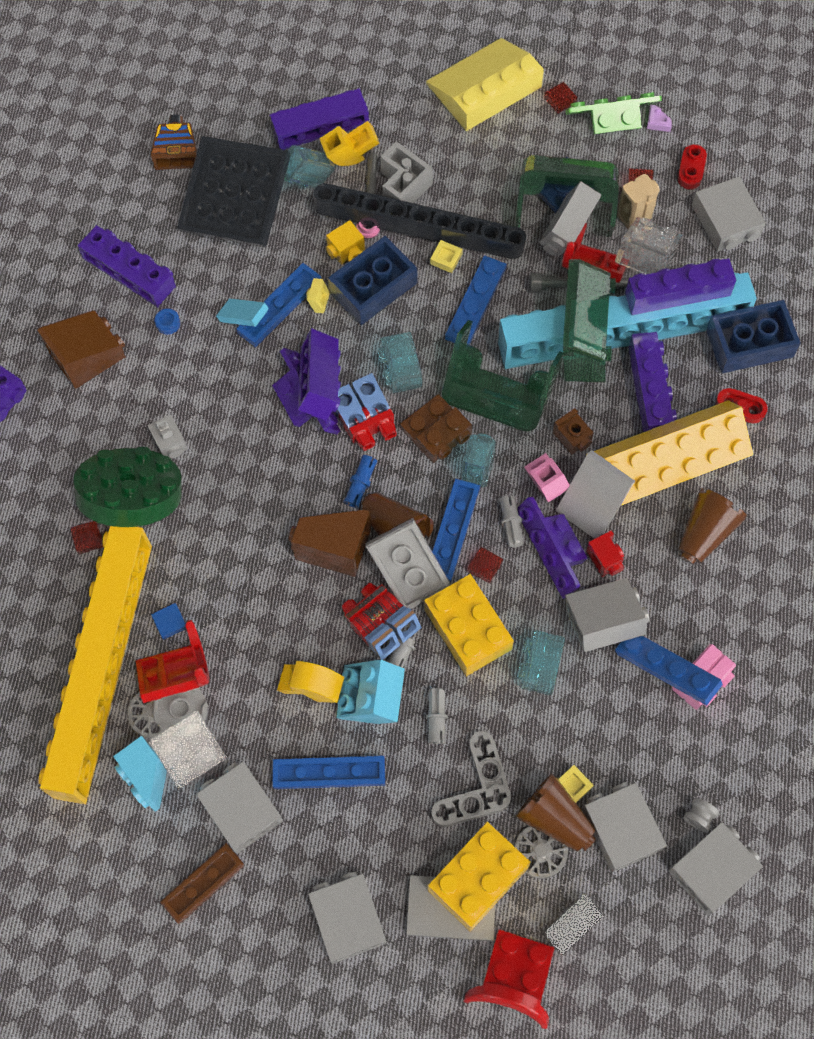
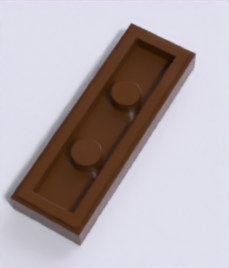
M225 843L162 899L160 903L180 925L246 865Z

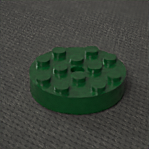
M148 447L100 450L96 455L81 463L74 474L75 502L78 509L86 517L104 525L138 527L152 524L169 516L180 504L182 498L181 472L170 457L151 451Z

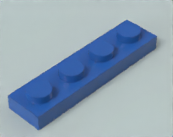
M484 255L445 334V340L466 348L469 347L506 271V263Z
M302 263L264 301L269 309L257 326L239 325L236 328L237 334L256 348L307 297V291L311 288L313 278L322 279V277L305 263Z
M459 479L454 481L432 551L450 583L454 576L480 491V485Z
M644 636L622 641L615 649L618 656L706 706L723 685L720 678Z
M385 756L273 759V789L385 786Z

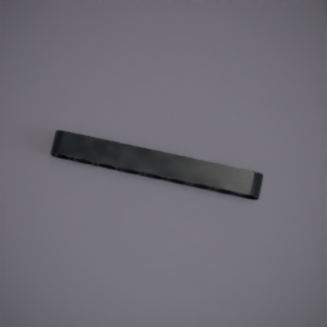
M328 183L319 184L314 189V209L323 216L345 221L350 220L358 224L361 222L362 225L377 226L380 229L436 242L442 240L454 246L509 259H517L524 252L527 235L523 229L515 226Z

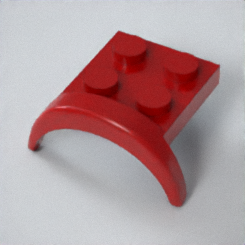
M585 223L575 242L570 241L567 243L561 263L562 267L569 270H577L583 276L594 275L600 277L606 283H620L630 259L583 245L582 241L587 228Z
M188 620L185 623L191 645L136 660L139 691L143 703L184 693L209 683L210 677L205 654L192 620Z
M498 930L483 986H477L468 990L465 993L463 1002L467 1004L470 1002H489L503 1005L526 1014L538 1022L542 1029H547L549 1016L540 1004L555 947Z

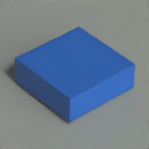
M176 603L151 614L163 640L186 629L185 621Z

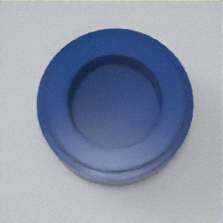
M162 309L155 316V325L162 334H173L180 327L179 315L173 309Z

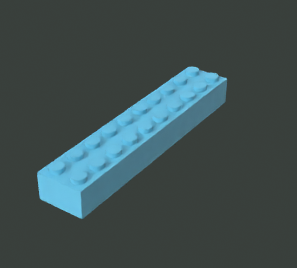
M734 273L737 281L731 296L637 315H631L625 295L620 297L609 296L603 300L593 302L587 300L572 306L560 305L545 311L534 310L529 314L519 316L515 314L500 319L498 338L504 369L629 346L632 334L657 332L658 339L661 340L706 331L711 316L754 306L757 297L749 273Z

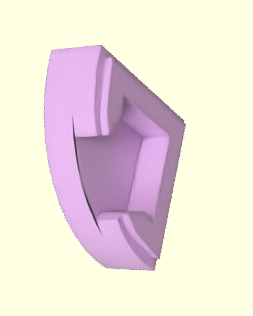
M650 105L647 129L670 132L672 127L670 117H667L660 107Z

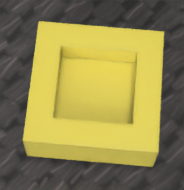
M440 240L430 258V264L453 273L463 254V249Z
M313 278L311 288L307 291V301L315 313H324L330 292L323 279Z
M575 765L559 778V781L575 803L594 786Z

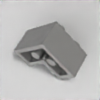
M397 141L380 156L381 174L389 179L382 186L384 197L414 203L433 185V167Z

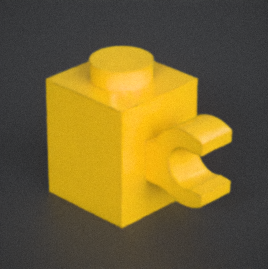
M350 220L326 235V250L332 259L336 258L341 265L347 261L350 262L365 250L364 236Z

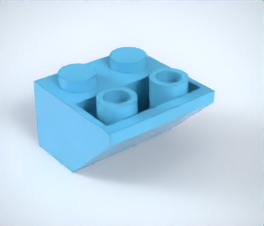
M384 660L344 665L342 674L344 681L338 700L336 718L373 724L398 722L405 669Z
M141 736L113 756L118 762V765L114 768L129 786L134 785L130 791L144 808L150 806L156 812L160 809L167 768L148 742Z

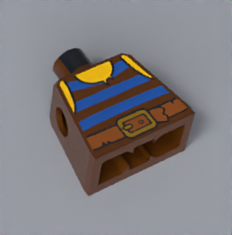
M173 114L169 116V123L159 124L156 128L151 151L155 170L193 168L197 148L192 126L188 122L183 123L181 115Z

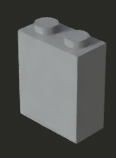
M740 176L695 193L692 207L717 252L724 249H733L740 243L752 242L761 236L766 222Z
M580 182L566 195L539 241V244L544 246L543 248L546 252L560 256L565 252L568 242H575L600 199L601 194Z
M627 578L565 595L566 612L584 652L646 635V623L650 622L649 614L646 607H641L636 587H631Z
M244 761L239 765L234 763L223 771L224 775L216 781L214 779L207 781L200 787L201 791L196 794L236 854L283 822L282 817Z
M627 782L619 784L612 788L613 793L603 797L602 793L594 795L586 800L588 804L582 809L584 815L595 829L594 836L611 873L663 851L667 847L637 783L630 786Z
M723 822L668 871L708 916L714 913L763 867L759 862L760 857L752 848H746L738 840L740 836L737 831L730 825L726 826Z
M357 872L348 873L340 877L341 882L330 885L329 882H324L314 886V892L308 893L332 964L387 944L364 874L357 875Z

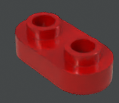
M689 145L683 151L677 179L679 185L684 189L693 190L701 184L707 153L700 145Z
M732 388L721 390L715 401V405L731 401L741 406L745 422L752 424L761 422L768 410L767 404L762 398ZM749 410H754L757 414H751Z

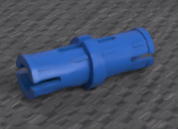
M362 455L355 475H352L350 478L351 485L343 500L344 504L347 505L349 503V507L358 509L365 490L370 487L371 482L369 480L378 462L376 459L371 461L373 458L371 456Z

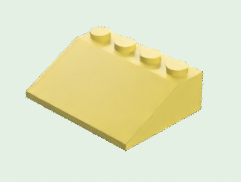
M500 38L427 80L426 84L464 130L468 131L541 88L544 69L530 53Z

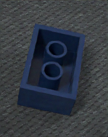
M386 236L379 239L328 277L330 294L361 326L418 283L417 267Z
M784 300L713 315L706 329L721 374L793 358L801 344Z

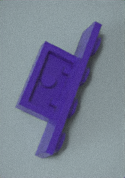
M283 348L280 350V353L290 371L272 386L294 426L301 427L313 416L298 410L300 353L296 350L292 351ZM333 413L330 414L327 421L317 417L325 432L337 435L341 431L337 425L338 419Z
M528 497L517 508L518 515L522 518V524L561 597L565 599V595L574 593L580 587V583L571 566L582 564L588 558L565 515L560 514L544 518L534 497Z

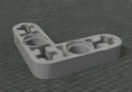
M478 731L474 733L469 743L481 789L436 802L433 805L431 814L437 826H453L502 812L509 806L511 793L495 741L488 732ZM479 738H482L484 742H489L486 746L487 756L493 754L494 758H485L480 762L477 758H483L481 748H475L474 746L478 743ZM487 764H492L498 769V775L493 779H488L482 774V768ZM495 791H498L500 795H505L506 798L502 800V805H498L496 801L487 803L489 809L484 810V801L480 795L485 794V800L493 798ZM473 798L478 801V811L471 814L467 813L463 808L465 800ZM454 802H459L458 807L462 817L457 818V812L450 813L447 821H444L442 817L436 816L440 812V807L445 806V809L449 811L455 809Z

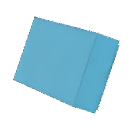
M229 298L216 317L223 323L256 327L269 308L265 302Z

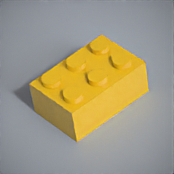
M471 574L424 600L426 614L466 677L512 650L513 638Z
M487 822L428 885V892L471 932L529 868L530 861Z

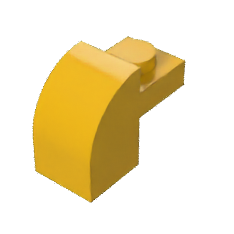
M368 121L350 133H347L338 126L319 138L327 158L339 166H351L364 160L363 154L380 144L372 124Z
M296 661L295 665L284 664L277 690L284 694H302L317 702L337 703L344 676L317 664Z

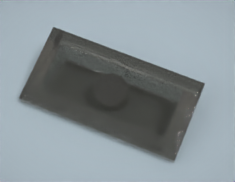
M584 893L542 935L563 956L603 917V914L589 896Z

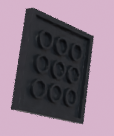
M202 136L177 229L182 232L266 248L291 153L284 149Z

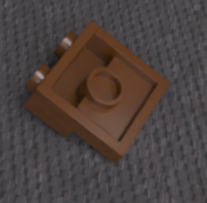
M439 394L400 423V429L432 463H435L438 459H445L452 452V448L457 444H464L472 435V424L456 407L452 408Z

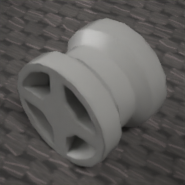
M694 798L691 803L692 809L685 813L683 819L695 829L708 833L711 829L710 823L712 819L717 818L719 811L710 803L700 798Z

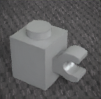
M171 414L147 425L161 454L170 458H176L188 449Z

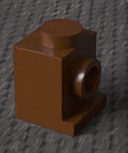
M575 408L555 421L553 434L571 455L578 450L580 452L585 451L592 444L594 432L578 415V411Z

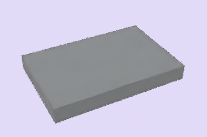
M591 450L581 464L556 512L564 514L566 519L596 539L605 533L635 480Z
M413 518L365 543L366 548L395 597L406 608L412 609L423 603L425 599L451 585Z
M410 875L407 936L494 941L495 905L470 932L428 892V885L435 877Z

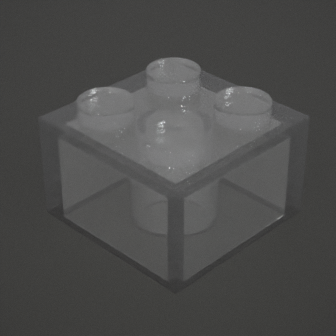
M637 217L623 237L615 262L645 275L669 268L683 235L677 233L673 228L654 224L648 218Z
M197 710L148 741L178 789H181L227 759Z

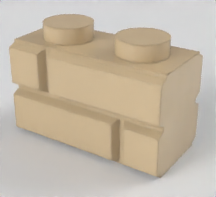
M646 174L637 177L635 181H630L623 185L617 216L628 230H633L640 226V223H645L652 219L660 189L657 182L651 180Z

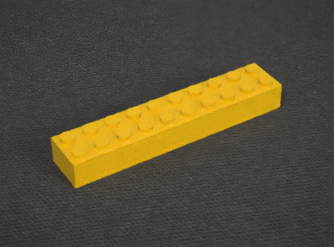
M110 526L109 531H106L103 537V555L97 559L96 571L98 573L96 581H92L90 585L89 596L91 599L89 607H85L82 615L84 626L82 633H78L76 637L75 648L77 652L75 659H71L69 663L68 675H70L68 685L62 689L61 702L63 704L61 711L56 714L53 727L56 729L53 740L48 742L46 749L48 760L46 767H43L39 774L38 782L41 785L40 789L53 799L85 805L88 799L152 545L141 527Z

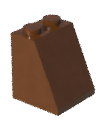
M95 310L37 329L50 356L75 389L126 357L122 349L125 347L123 340L118 334L113 335L110 329L112 327L105 316L100 318Z
M357 510L300 517L297 526L293 525L289 534V541L292 544L291 550L294 552L295 560L356 577L366 548L365 543L368 542L372 530L370 511Z

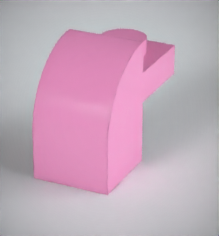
M546 453L524 467L548 503L566 492L570 486L557 464Z

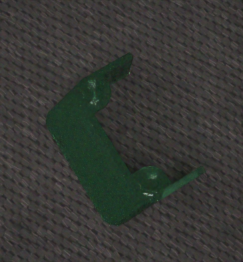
M540 155L528 156L522 164L515 227L520 228L524 195L533 196L539 194L543 190L545 183L576 186L583 182L601 194L599 201L610 203L607 237H612L616 222L619 194V171L613 163Z
M569 259L563 334L565 381L606 383V361L611 362L612 346H607L609 296L615 294L616 278H611L610 272L581 259Z
M468 320L457 333L442 389L443 399L451 406L522 431L534 430L540 422L554 387L564 352H558L550 366L549 372L543 370L536 371L530 376L528 384H524L481 369L482 353L478 348L467 344L473 321Z

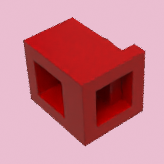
M612 530L588 542L586 549L587 554L602 577L608 574L614 576L625 568L622 564L623 551L617 543H613L614 533Z

